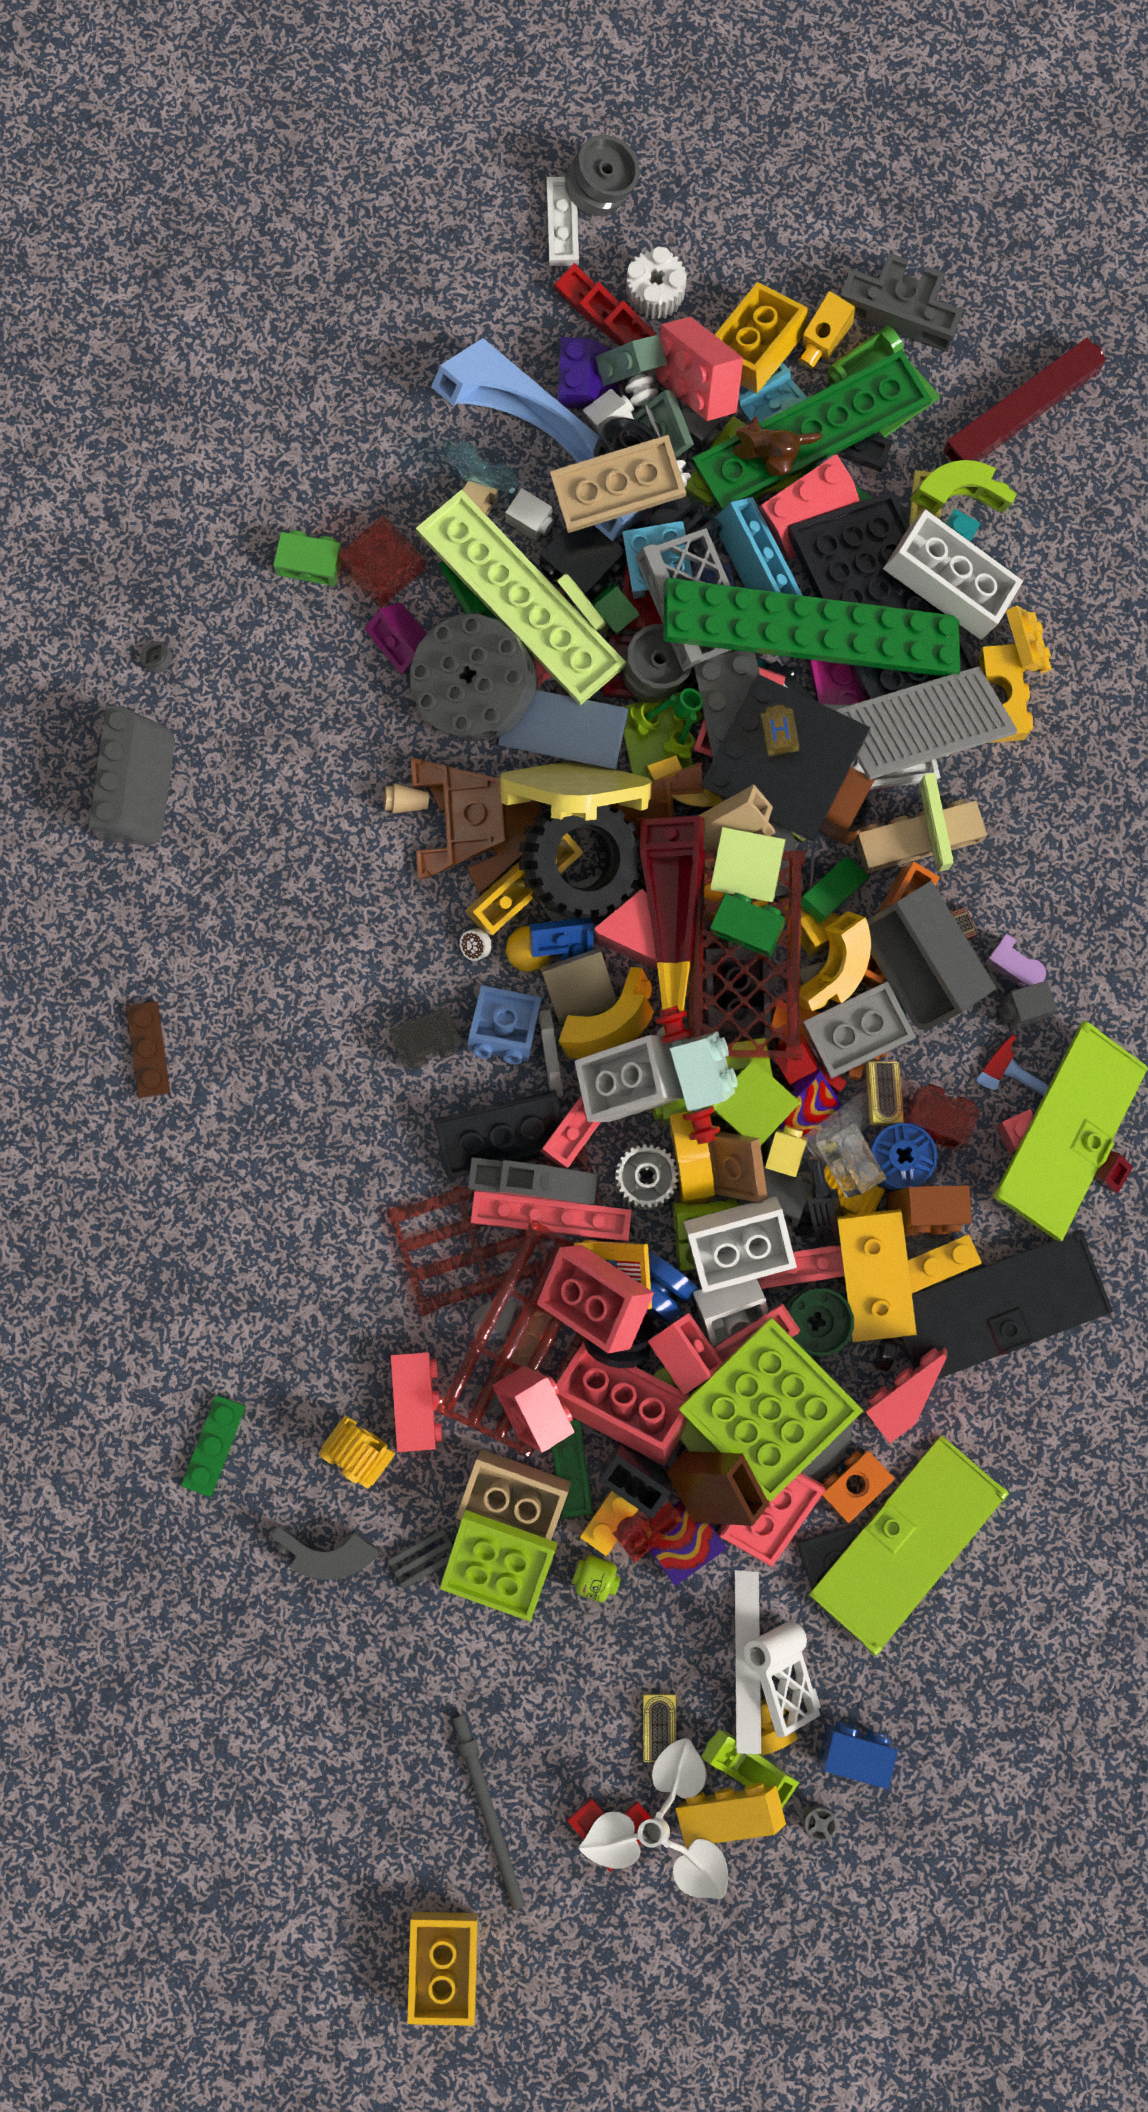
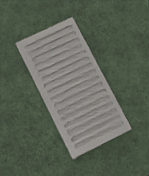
M979 666L962 671L959 675L952 674L835 710L870 727V732L856 757L868 780L1017 733V728Z

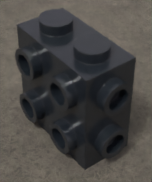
M594 525L570 533L565 528L540 554V568L551 580L555 578L558 580L563 575L568 574L588 600L591 597L594 599L605 589L606 585L604 583L611 576L617 577L625 568V545L619 538L613 541L610 540Z

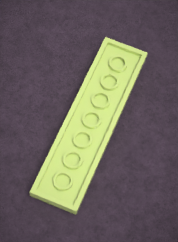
M460 490L416 527V533L497 619L510 628L523 641L533 657L580 706L626 667V661L463 490Z

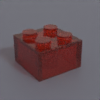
M384 515L338 554L341 567L380 608L384 607L426 570L424 557Z
M928 1084L927 1087L922 1085L912 1095L903 1117L904 1123H911L924 1129L935 1143L958 1152L967 1146L981 1110L975 1108V1103L967 1098L957 1096V1099L944 1095L946 1091L941 1087L933 1084Z

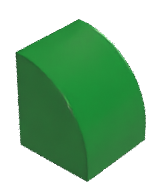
M614 582L591 601L595 609L616 634L640 615Z

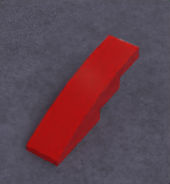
M575 263L552 286L575 310L619 346L657 335L624 301L619 303L599 281L595 284Z

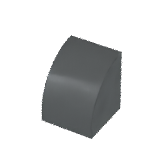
M505 1300L487 1302L473 1313L470 1321L506 1335L517 1304Z

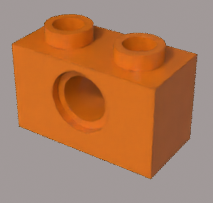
M858 1450L853 1452L844 1461L847 1467L839 1475L833 1472L821 1483L826 1489L821 1497L846 1523H850L895 1480L869 1450H864L862 1453ZM852 1475H858L862 1480V1488L857 1493H851L846 1486L848 1478Z

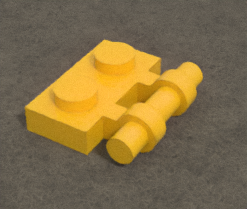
M1019 606L1007 609L1006 614L1022 667L1032 672L1039 670L1040 673L1052 670L1049 661L1051 658L1050 650L1047 647L1045 648L1042 638L1044 630L1041 622L1037 621L1035 612H1027Z

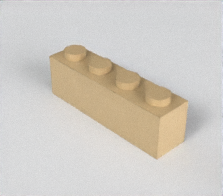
M966 799L950 803L948 805L949 808L943 809L951 850L983 842L986 838L987 833L977 801L967 803ZM924 810L919 813L920 816L908 819L907 815L890 820L889 825L879 827L878 824H871L861 829L855 842L866 874L933 856Z

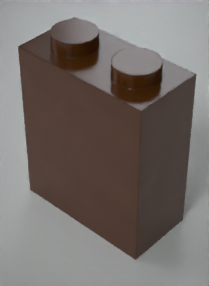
M683 1451L666 1472L694 1523L753 1526L769 1505L743 1453Z

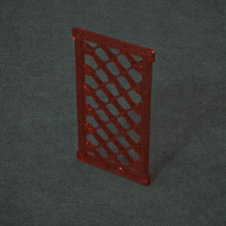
M800 850L783 851L782 860H789V868L779 872L778 881L788 886V899L783 900L781 903L770 902L774 908L782 912L783 916L788 917V930L781 933L777 942L782 947L788 948L787 961L779 966H775L766 956L757 953L756 958L744 966L733 955L740 947L739 945L728 950L718 941V936L704 929V917L712 912H717L724 898L723 896L716 903L704 898V886L709 885L713 877V871L705 867V860H716L718 852L706 851L690 960L689 1030H692L693 1035L689 1036V1039L702 1036V1029L705 1030L704 1035L716 1032L725 1022L729 1021L740 1031V1035L732 1043L727 1044L729 1056L725 1058L801 1060L802 1047L799 1046L801 865L805 864V852ZM787 874H789V880L785 878ZM752 899L751 904H753L757 899ZM703 935L707 937L706 941H703ZM786 936H788V942L784 940ZM711 943H716L725 952V956L716 965H711L703 960V948L708 947ZM727 959H732L741 968V972L731 981L725 980L717 971L718 967ZM759 959L765 960L773 969V972L764 981H758L749 972L750 967ZM711 974L717 975L725 984V987L714 997L706 992H702L703 979ZM742 975H748L757 984V987L747 997H742L733 988V984ZM774 975H779L787 980V993H783L779 997H774L765 988V984ZM727 990H731L741 1000L740 1004L729 1013L725 1012L717 1004V999ZM759 990L764 991L773 1001L762 1013H758L748 1002ZM702 998L706 1000L704 1004H702ZM785 999H787V1005L783 1003ZM712 1005L716 1006L724 1015V1019L714 1028H710L702 1023V1010ZM742 1006H747L756 1015V1019L745 1029L741 1028L732 1018ZM775 1006L787 1011V1024L782 1025L778 1029H774L764 1019V1016ZM758 1022H763L772 1031V1035L761 1045L757 1044L748 1035V1031ZM785 1030H787L786 1037L783 1035ZM745 1037L756 1047V1050H732V1047L741 1038ZM773 1038H779L782 1042L786 1043V1051H766L764 1047Z

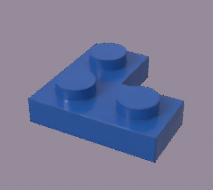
M591 917L529 924L530 953L532 957L560 954V961L593 950L594 923Z

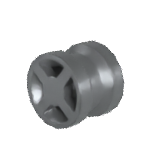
M814 1805L805 1811L803 1826L813 1840L825 1842L835 1835L837 1820L828 1807Z

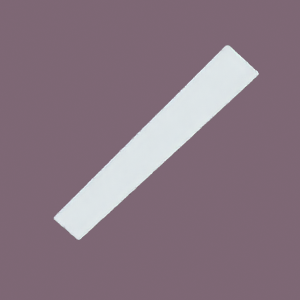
M735 1570L736 1752L742 1754H761L760 1678L758 1672L752 1670L744 1659L746 1644L760 1636L759 1572Z

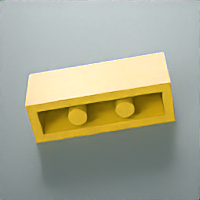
M754 1783L744 1787L745 1790L734 1791L733 1787H727L715 1791L714 1795L705 1796L704 1792H700L694 1797H688L675 1808L685 1848L690 1847L697 1839L721 1843L771 1836L778 1833L786 1825L777 1786L764 1787V1783Z

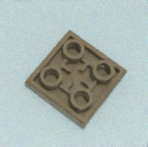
M600 948L540 968L559 1026L565 1024L567 1015L587 1017L610 1009L617 1003Z

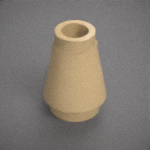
M395 783L392 786H385L384 810L391 811L392 814L428 810V791Z

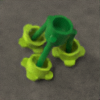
M687 688L681 693L677 692L671 695L667 701L657 707L648 702L641 703L638 708L633 706L629 709V716L632 718L638 733L646 735L648 730H657L659 728L660 713L669 707H673L674 713L672 716L677 722L686 720L683 729L670 731L668 733L669 739L663 743L662 747L665 752L671 753L673 756L677 755L682 760H689L691 758L690 751L694 749L696 744L693 735L689 731L694 722L697 723L702 719L703 714L700 710L703 705V698L699 691Z

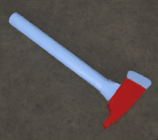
M1012 1035L999 1047L976 1079L978 1084L988 1089L997 1090L1000 1079L1003 1075L1015 1078L1043 1097L1049 1087L1046 1083L1020 1068L1012 1059L1014 1054L1011 1045L1016 1039L1015 1035Z

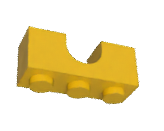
M1016 644L982 647L978 654L979 667L990 684H997L1005 690L1007 702L1002 705L1017 728L1016 734L988 743L1025 740L1033 729V716L1031 712H1027L1026 701H1029L1030 691L1028 683H1024L1023 672L1026 669L1022 667Z

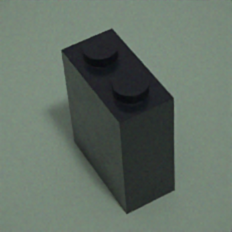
M618 1442L604 1462L598 1481L652 1519L672 1491V1482L665 1469Z

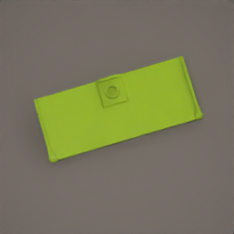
M1081 1021L1011 1162L993 1194V1198L1012 1209L1053 1239L1063 1241L1097 1170L1106 1162L1114 1146L1113 1138L1148 1067L1100 1032L1095 1026L1087 1021Z
M940 1435L889 1498L867 1521L860 1533L808 1595L869 1650L870 1654L877 1656L1000 1503L1009 1495L1007 1489L991 1479L953 1444Z

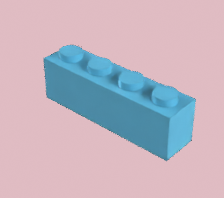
M750 497L730 502L715 518L723 525L719 536L745 588L802 595L754 498Z

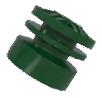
M805 1288L793 1293L785 1301V1308L800 1329V1332L792 1338L808 1354L827 1356L840 1351L849 1342L854 1330V1315L849 1303L839 1293L830 1289ZM816 1312V1317L821 1320V1325L814 1326L812 1330V1324L807 1323L808 1317H814Z

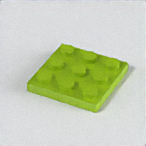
M465 1510L440 1590L531 1622L558 1543Z

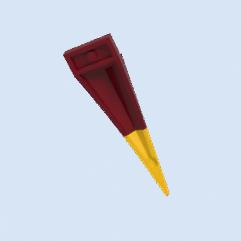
M702 816L641 819L640 855L655 944L662 1010L677 1005L679 1011L684 1010L706 852L703 850L705 819Z

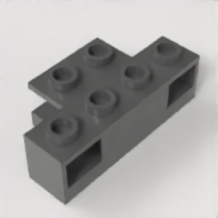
M891 253L888 254L879 279L850 269L840 298L855 306L854 318L880 328L890 326L899 335L948 352L963 310L936 300L945 273L926 266L921 280L904 275L909 260Z

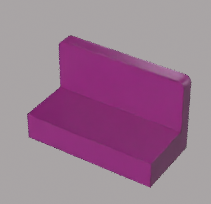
M402 603L379 609L364 628L401 675L410 670L418 644L427 635Z

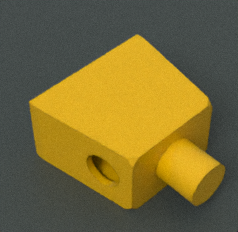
M831 291L828 292L803 334V346L805 349L798 358L800 363L813 369L820 357L826 361L830 359L854 323L855 306Z

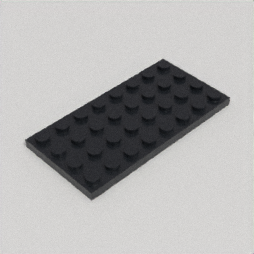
M894 491L788 527V537L817 598L944 614L883 569L910 526ZM959 629L960 672L975 668L977 665ZM848 664L865 701L945 677Z

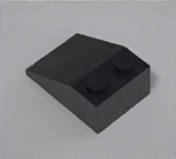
M744 947L705 949V1035L718 1031L719 1037H724L726 1043L760 1038L771 1041L768 957Z

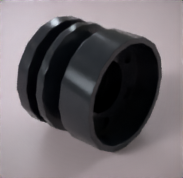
M686 491V497L663 503L645 527L682 521L686 535L707 528L710 538L714 543L723 525L716 518L710 520L712 515L707 510L695 516L700 504ZM701 539L691 542L688 547V552L700 558L704 556L706 551Z

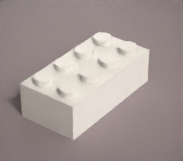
M926 509L909 526L883 568L944 614L956 617L959 620V625L980 640L998 625L1023 583V580Z

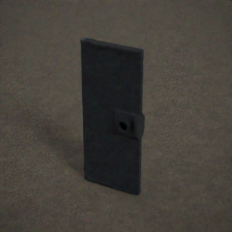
M1079 1229L1066 1235L1063 1241L1053 1240L912 1294L917 1335L903 1336L901 1339L914 1370L921 1365L919 1363L921 1361L920 1358L933 1348H936L938 1352L944 1347L948 1351L947 1358L937 1379H940L997 1356L1029 1346L1036 1341L1107 1315L1113 1311L1089 1251L1085 1233Z

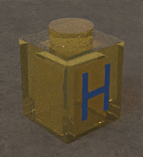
M776 705L767 708L766 713H761L768 756L799 751L793 709L785 708V705Z

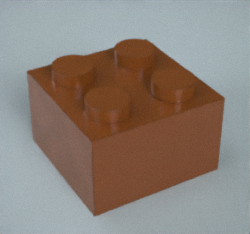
M969 1185L907 1187L886 1193L888 1211L897 1209L902 1211L905 1236H917L921 1233L947 1235L952 1232H961V1226L972 1224Z

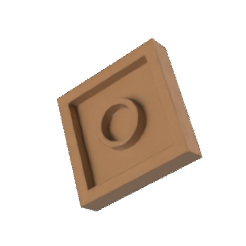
M721 1131L716 1133V1140L708 1142L714 1194L757 1203L768 1199L760 1139Z

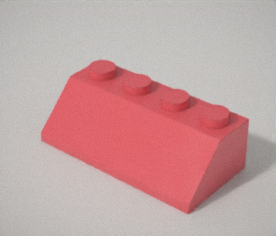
M584 1341L556 1383L559 1389V1393L556 1395L560 1403L568 1408L573 1418L665 1466L679 1443L688 1419L678 1407L690 1396L689 1394L683 1395L681 1390L637 1367L615 1368L596 1361L587 1352Z

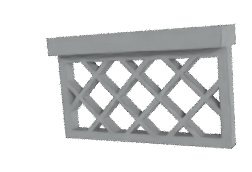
M707 528L656 546L652 544L643 547L635 557L663 625L664 582L667 578H670L669 573L672 574L671 578L673 579L679 577L683 580L703 582L699 578L705 567L715 572L718 579L716 584L730 586ZM698 539L702 540L706 550L703 558L687 551L691 542ZM670 550L680 555L675 568L664 563L661 552ZM684 558L700 565L695 577L679 570ZM671 642L682 671L694 668V665L720 654L735 651L713 648L712 651L702 654L700 647L697 645Z

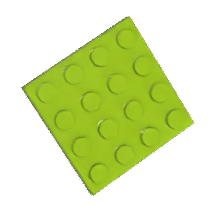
M771 1316L716 1369L711 1378L703 1382L678 1407L684 1416L721 1453H743L769 1502L863 1412V1409Z

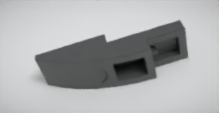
M472 1158L468 1190L594 1205L598 1174L524 1162Z

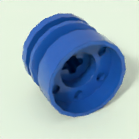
M897 1123L886 1127L870 1142L865 1152V1167L869 1178L875 1185H878L879 1188H883L887 1192L907 1187H919L932 1176L937 1165V1149L933 1139L924 1129L911 1123ZM905 1150L908 1153L906 1156L908 1161L901 1164L897 1161L899 1155L896 1152L901 1153Z

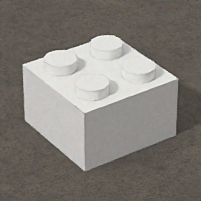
M757 1279L703 1293L702 1289L693 1292L704 1335L712 1347L768 1313L766 1299Z

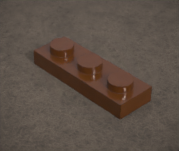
M155 1001L126 1006L138 1097L142 1099L171 1094L159 1003Z

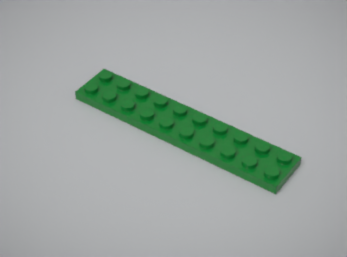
M667 578L664 582L665 642L938 676L960 674L959 620L953 615Z

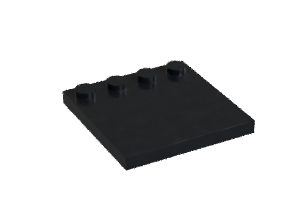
M757 673L700 786L727 800L754 784L773 806L769 821L814 842L870 732V727ZM783 717H786L790 738H786L785 730L775 731L777 741H774L770 720L773 719L775 728L784 727Z

